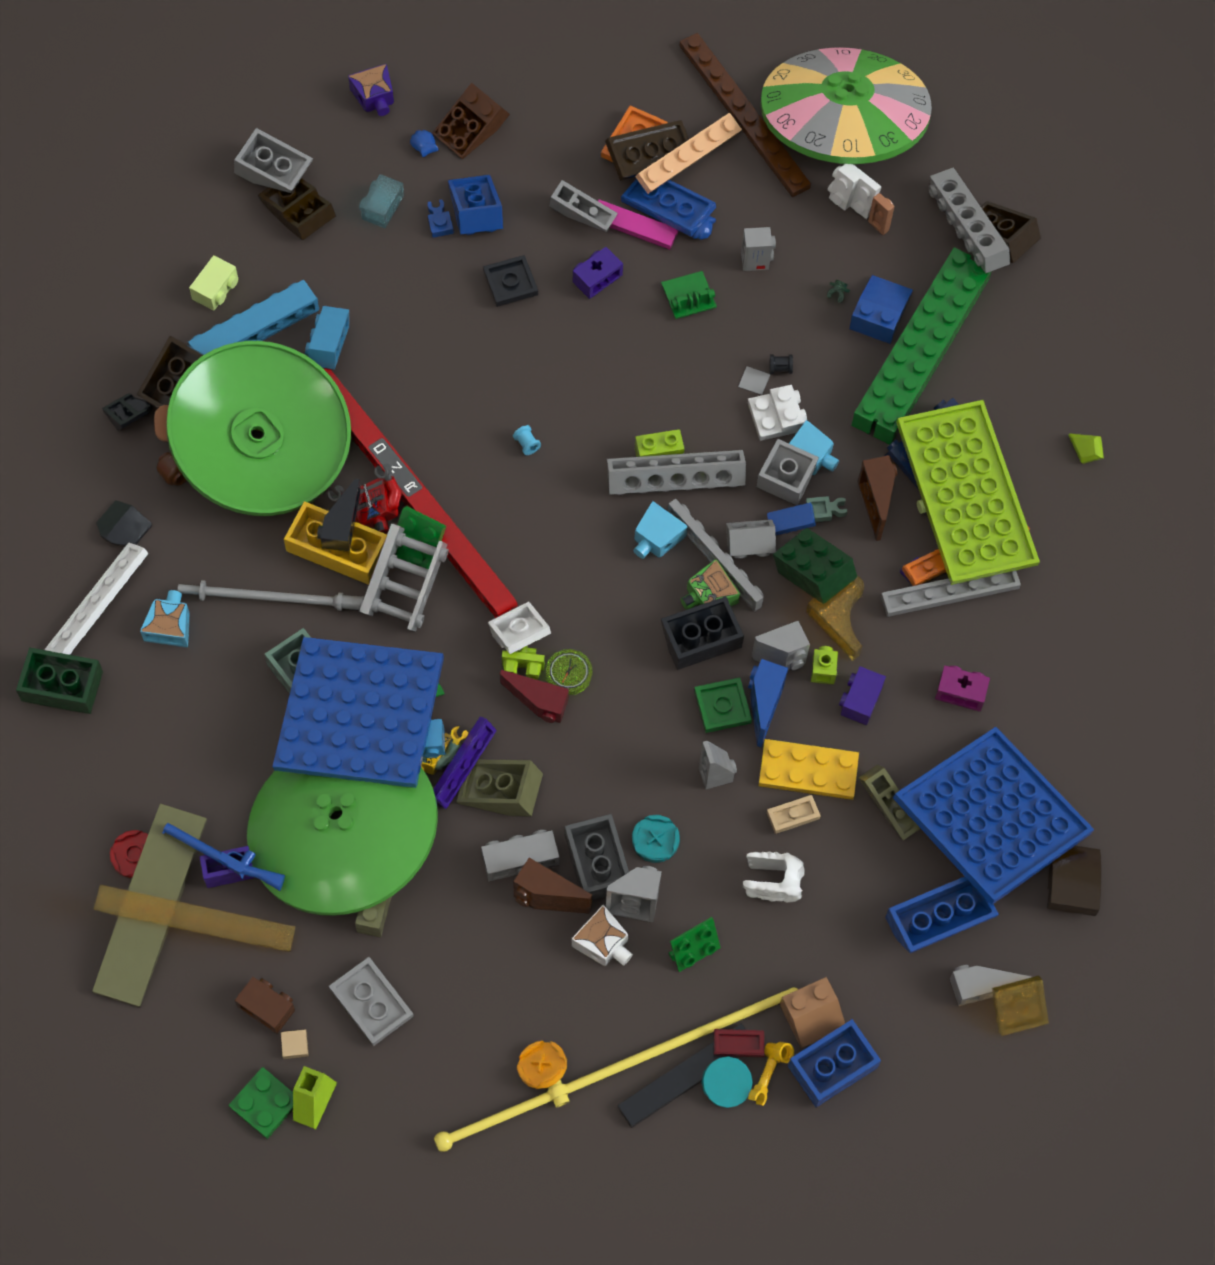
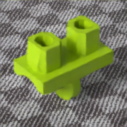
M528 645L511 654L503 650L502 666H504V671L517 674L518 668H526V677L538 680L541 670L544 671L545 655L536 654L537 649L528 648Z

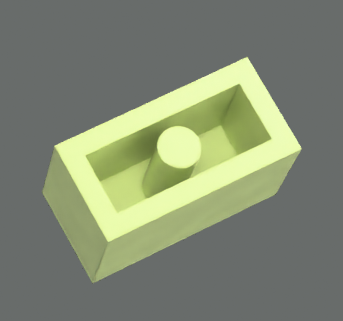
M213 255L189 287L192 300L214 311L218 305L225 301L229 290L237 285L238 275L236 266Z

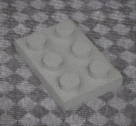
M370 957L329 986L331 992L373 1046L414 1017L412 1011Z

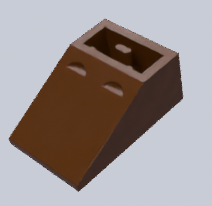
M471 82L432 134L459 157L464 159L492 136L510 114Z

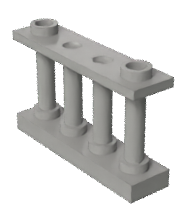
M391 523L360 612L373 616L374 612L377 613L378 611L408 621L407 629L416 632L417 628H420L423 624L425 615L422 613L440 564L445 562L449 549L446 547L448 544L439 541L437 547L406 537L405 533H403L404 528ZM404 545L433 556L429 569L398 559L397 555H395L398 546ZM396 567L424 577L425 581L421 591L389 580L387 576L390 568ZM388 589L416 599L417 603L413 613L381 602L379 598L382 590Z

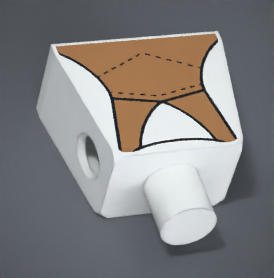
M604 905L599 908L572 938L573 948L604 966L613 958L624 966L633 956L631 952L623 947L628 942L627 932Z

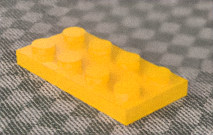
M765 739L759 786L853 800L859 752Z

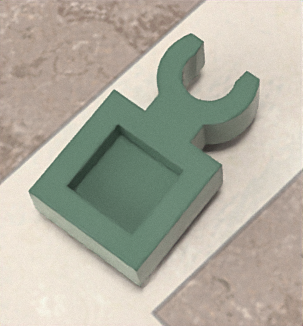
M829 496L806 498L805 503L811 502L813 505L815 522L831 521L833 514L837 517H845L847 515V509L838 508L840 505H845V498H837L834 502H830Z

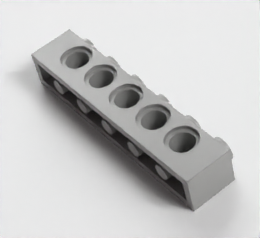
M954 167L931 175L930 186H928L930 196L937 200L940 211L945 212L949 224H953L958 238L964 240L965 247L968 252H972L977 266H981L984 272L988 273L1009 265V247Z
M743 450L607 459L609 494L622 495L625 493L653 491L667 492L683 489L737 487L745 485L746 461Z

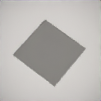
M747 366L738 387L762 395L770 374Z

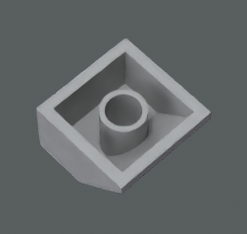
M777 439L758 475L756 487L798 505L809 484L819 457Z
M795 621L756 636L752 658L758 662L764 659L787 667L788 670H797L806 663L810 643L799 621Z

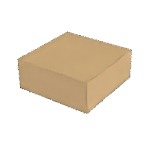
M306 1029L281 1032L283 1059L309 1056Z

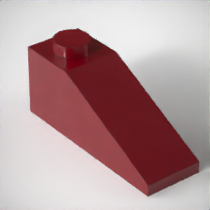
M501 670L500 683L534 714L546 722L561 723L569 699V689Z

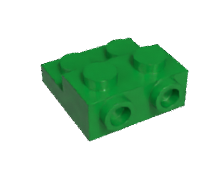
M408 506L402 509L397 526L404 528L403 533H405L406 537L437 547L438 542L442 541L446 525ZM404 545L398 546L395 554L398 559L429 569L433 556Z

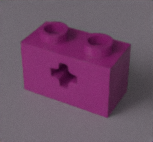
M944 665L935 699L980 712L985 701L990 678L980 672L971 673L962 670L958 666Z

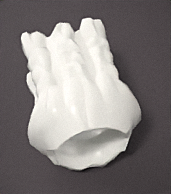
M750 852L747 854L751 869L785 871V878L782 883L743 881V888L746 889L747 896L751 898L758 897L771 902L784 901L786 903L796 902L801 899V892L803 890L800 888V880L804 876L805 869L800 859L789 853Z

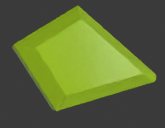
M1069 434V438L1081 463L1085 464L1104 459L1100 436Z

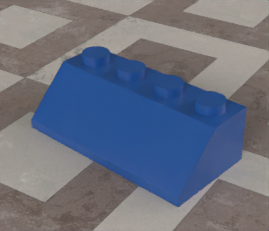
M964 876L889 908L885 918L896 940L909 953H912L995 918L999 914L994 904L991 905Z

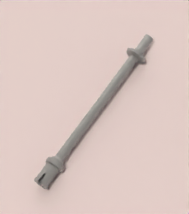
M201 580L200 586L178 584V592L199 595L200 601H204L206 596L329 605L337 608V611H342L343 609L360 610L364 600V596H348L340 592L332 597L209 587L206 585L205 580Z

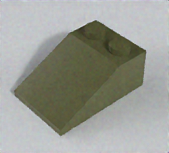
M478 759L460 787L456 802L461 805L508 816L532 817L543 773L531 760Z

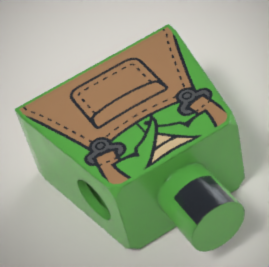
M716 559L689 579L687 585L689 594L680 600L685 610L725 596L730 606L738 604L740 593Z

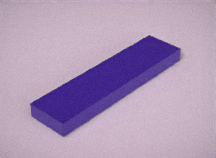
M479 717L433 789L437 804L444 809L448 808L497 731L486 718Z

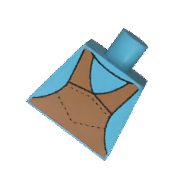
M170 590L166 600L155 599L140 631L144 641L188 647L190 614L187 604L180 602L182 593Z

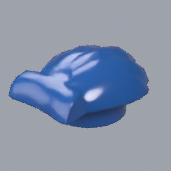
M417 130L411 136L410 143L412 147L419 151L422 157L439 150L431 132Z
M709 216L692 237L701 240L708 238L716 219Z

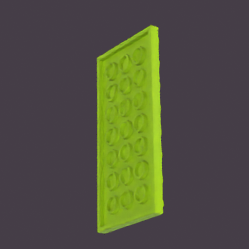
M979 400L898 418L896 423L950 584L954 585L1038 566L1040 560L984 401Z

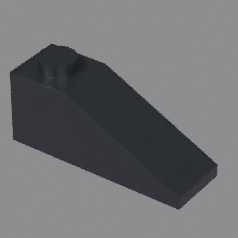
M354 479L324 517L323 526L319 525L317 539L321 540L323 549L350 552L361 493L360 479Z

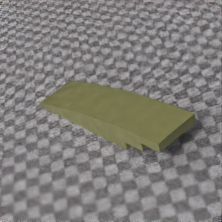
M160 803L119 913L92 993L140 1008L197 852L196 849L167 833L162 834L163 829L167 823H170L200 840L207 818Z

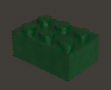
M805 528L773 553L778 573L822 604H825L858 577L852 557L808 528Z
M29 647L16 692L23 702L91 714L103 670L99 660Z

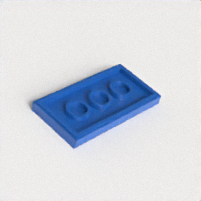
M636 179L621 196V202L690 237L716 208L715 202L671 180H668L647 194Z

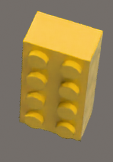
M304 501L284 538L286 551L369 585L387 534L355 522L350 552L323 549L321 540L317 539L319 525L323 526L324 517L329 511Z

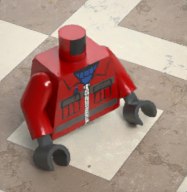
M388 463L383 465L385 472H383L381 466L375 468L374 472L378 477L377 479L361 486L355 520L357 523L375 528V530L384 534L389 532L387 521L398 516V507L402 491L394 476L390 475L392 466ZM337 485L335 487L339 496L335 495L332 490L328 492L331 500L337 501L345 492L342 486Z

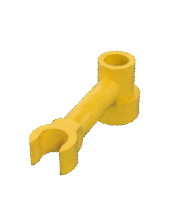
M769 1042L766 1044L764 1053L769 1058L758 1084L754 1086V1089L750 1091L748 1099L756 1101L757 1105L763 1106L767 1101V1087L777 1063H789L790 1058L794 1056V1048L790 1043Z

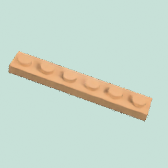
M728 113L638 173L635 177L647 194H649L737 135L742 129L733 116Z

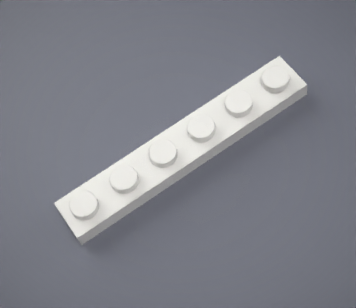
M132 543L126 545L44 650L68 655L72 653L73 649L148 555L145 548Z

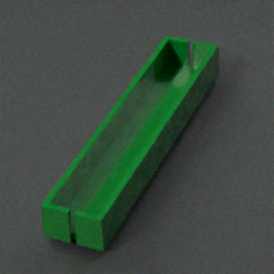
M955 247L953 248L854 412L851 426L870 434L873 422L876 421L873 437L889 445L895 440L899 433L896 423L897 419L909 416L989 281L991 272L985 273L981 266H977L975 260H971L972 255Z

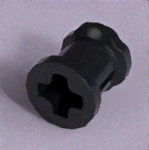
M770 354V374H774V372H788V374H792L793 355L774 356V354Z

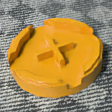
M537 1041L528 1045L521 1052L517 1071L522 1081L529 1087L536 1089L548 1088L556 1084L563 1077L567 1069V1058L563 1049L555 1042Z

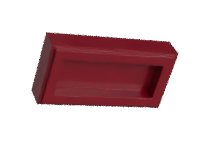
M714 1029V1056L764 1057V1030Z

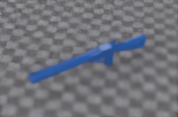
M170 823L165 825L162 834L167 833L223 864L231 871L239 874L241 879H243L244 875L258 878L281 891L285 875L249 866L256 856L252 851L247 850L244 856L234 851L225 854ZM237 854L242 859L238 861L229 855Z

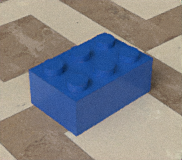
M852 1019L790 1058L788 1068L815 1108L876 1070L881 1060Z

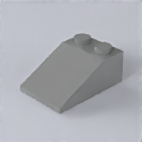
M256 128L234 160V173L254 184L291 193L313 161V158Z

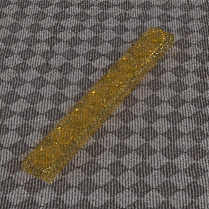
M104 885L99 887L94 907L95 911L287 952L291 950L296 928L295 926Z

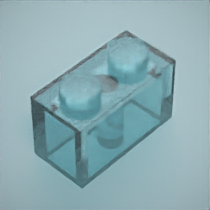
M380 174L377 180L371 183L367 197H363L360 202L359 209L361 210L362 219L386 228L404 197L403 183Z

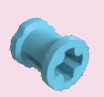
M529 425L518 428L513 434L514 440L519 441L523 447L522 452L524 455H531L541 447V442L534 438Z

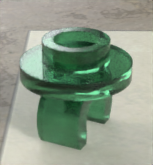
M836 279L835 283H829L834 288L828 291L827 297L831 299L832 294L838 292L840 297L837 302L842 303L844 300L843 292L849 294L850 290L847 289L848 284Z

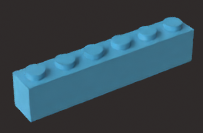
M305 280L293 283L287 289L272 294L263 302L252 305L250 309L233 315L222 324H216L209 331L194 336L192 340L188 341V344L205 355L216 348L235 342L263 341L319 311L318 299Z

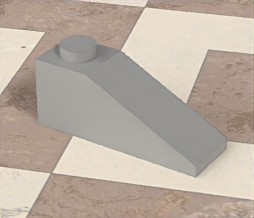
M561 180L550 198L549 207L568 218L607 232L618 214Z
M704 741L702 743L699 771L705 789L733 782L734 774L737 773L734 760L729 759L728 753L711 742Z
M969 965L955 968L950 977L958 1006L1028 989L1033 982L1031 976L981 966L969 967Z

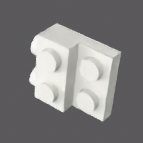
M844 164L842 167L838 166L832 174L835 180L828 187L830 192L829 199L844 211L851 207L867 219L870 215L873 197L880 192L881 186L853 164Z
M792 385L770 389V394L748 398V406L760 441L797 433L807 420L805 410H800L798 405L801 402L799 391L793 390Z
M530 602L488 622L492 636L501 648L505 647L509 654L551 634L550 627Z

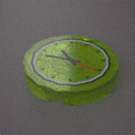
M565 649L555 653L548 660L546 666V680L548 683L569 689V695H575L584 691L590 684L592 664L582 652Z

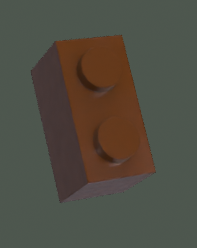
M252 977L235 999V1003L239 1009L278 1034L295 1012L292 1003L293 999L284 992L278 994L272 990L273 986L265 979L261 978L258 980Z

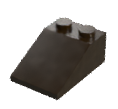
M989 201L980 206L1009 247L1010 263L1017 261L1041 239L1037 218Z

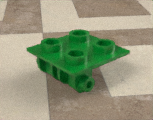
M703 271L661 282L675 319L717 308L714 300V289L709 288Z
M713 917L671 940L672 951L668 954L671 960L676 962L678 971L681 972L720 949Z

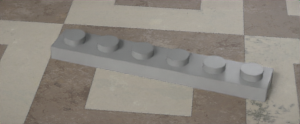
M677 499L671 501L668 505V512L688 526L687 536L710 562L718 560L739 591L740 596L754 612L760 609L764 598L760 588L750 583L747 574L734 565L732 557L719 548L717 540L705 532L702 523L699 520H694L685 504H680Z
M1016 571L954 585L950 584L949 579L883 592L881 593V600L887 617L1020 589L1021 583Z

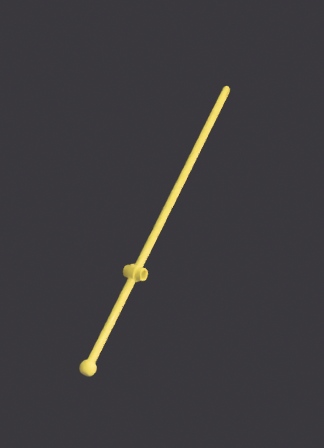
M793 987L567 1084H562L561 1080H559L556 1084L548 1087L546 1093L452 1133L439 1132L434 1137L438 1151H448L454 1142L550 1101L554 1102L556 1108L570 1102L567 1095L571 1092L714 1032V1029L724 1028L778 1005L783 996L798 989Z

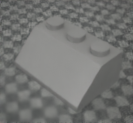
M651 866L636 867L608 885L606 908L608 911L616 916L653 922L659 894L661 871H657L656 868Z

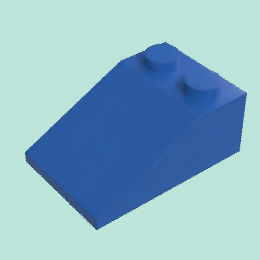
M490 175L448 180L454 214L460 234L472 235L475 232H493L497 229H503L502 205Z
M872 275L853 312L849 329L891 344L913 290Z
M761 659L759 666L754 665L748 688L752 689L750 701L756 743L761 748L782 694L788 672L787 667Z

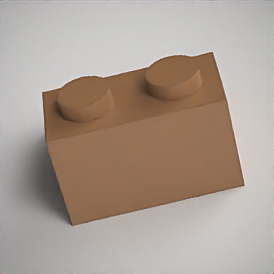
M827 977L781 998L780 1007L801 1049L814 1044L845 1024L838 998Z

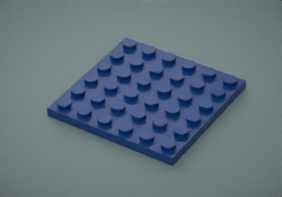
M303 637L272 766L275 771L417 788L444 660L443 653Z
M994 727L895 793L893 797L898 805L991 905L1073 848L1094 831L1091 825L997 727Z

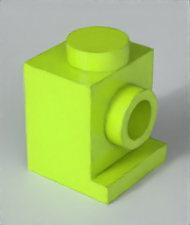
M821 646L819 649H814L811 682L835 683L838 651H833V648L829 646Z

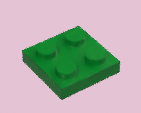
M740 677L694 687L705 733L752 723Z
M262 1067L228 1106L263 1137L268 1139L293 1111V1092Z

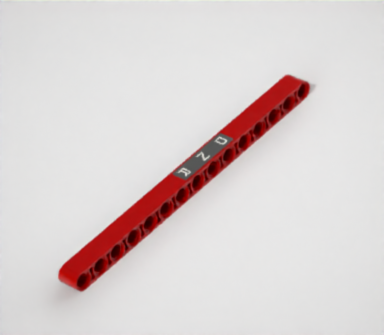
M323 368L336 383L344 397L350 416L352 440L375 468L381 466L383 472H385L383 469L384 464L388 463L392 466L390 475L394 476L402 491L400 500L405 506L446 525L442 542L448 544L446 547L449 549L448 560L492 615L497 618L517 608L518 604L513 595L332 370Z

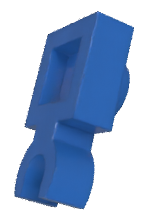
M442 199L439 200L440 206L438 208H434L431 201L428 202V212L431 214L428 215V222L432 238L454 234L449 211L444 212V202Z

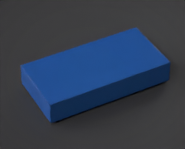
M811 502L767 513L768 520H772L775 525V536L816 526Z

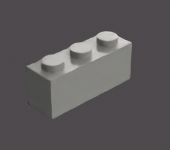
M538 830L532 835L525 837L516 835L509 838L508 841H491L481 847L488 882L518 875L528 858L535 860L546 868L559 865V854L552 830Z

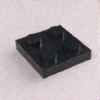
M525 255L483 266L484 275L497 307L538 295V288Z

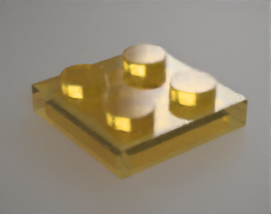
M1039 975L992 988L998 1031L1001 1036L1049 1023L1043 980Z

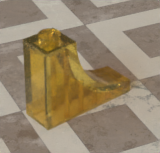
M859 576L825 604L813 598L808 602L806 613L853 661L860 656L862 645L857 640L850 622L851 609L857 600L862 597L865 588Z

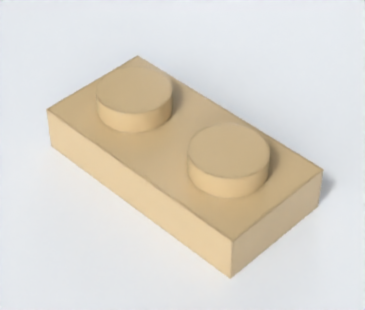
M812 795L767 809L766 812L775 834L819 820L821 817Z

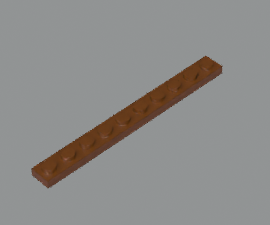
M695 33L681 40L680 48L727 111L733 116L744 134L793 198L810 189L811 183L776 136L770 131L764 120L700 35Z

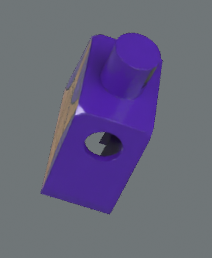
M386 64L348 75L350 91L366 112L376 110L379 116L387 115L390 112L389 105L394 103Z

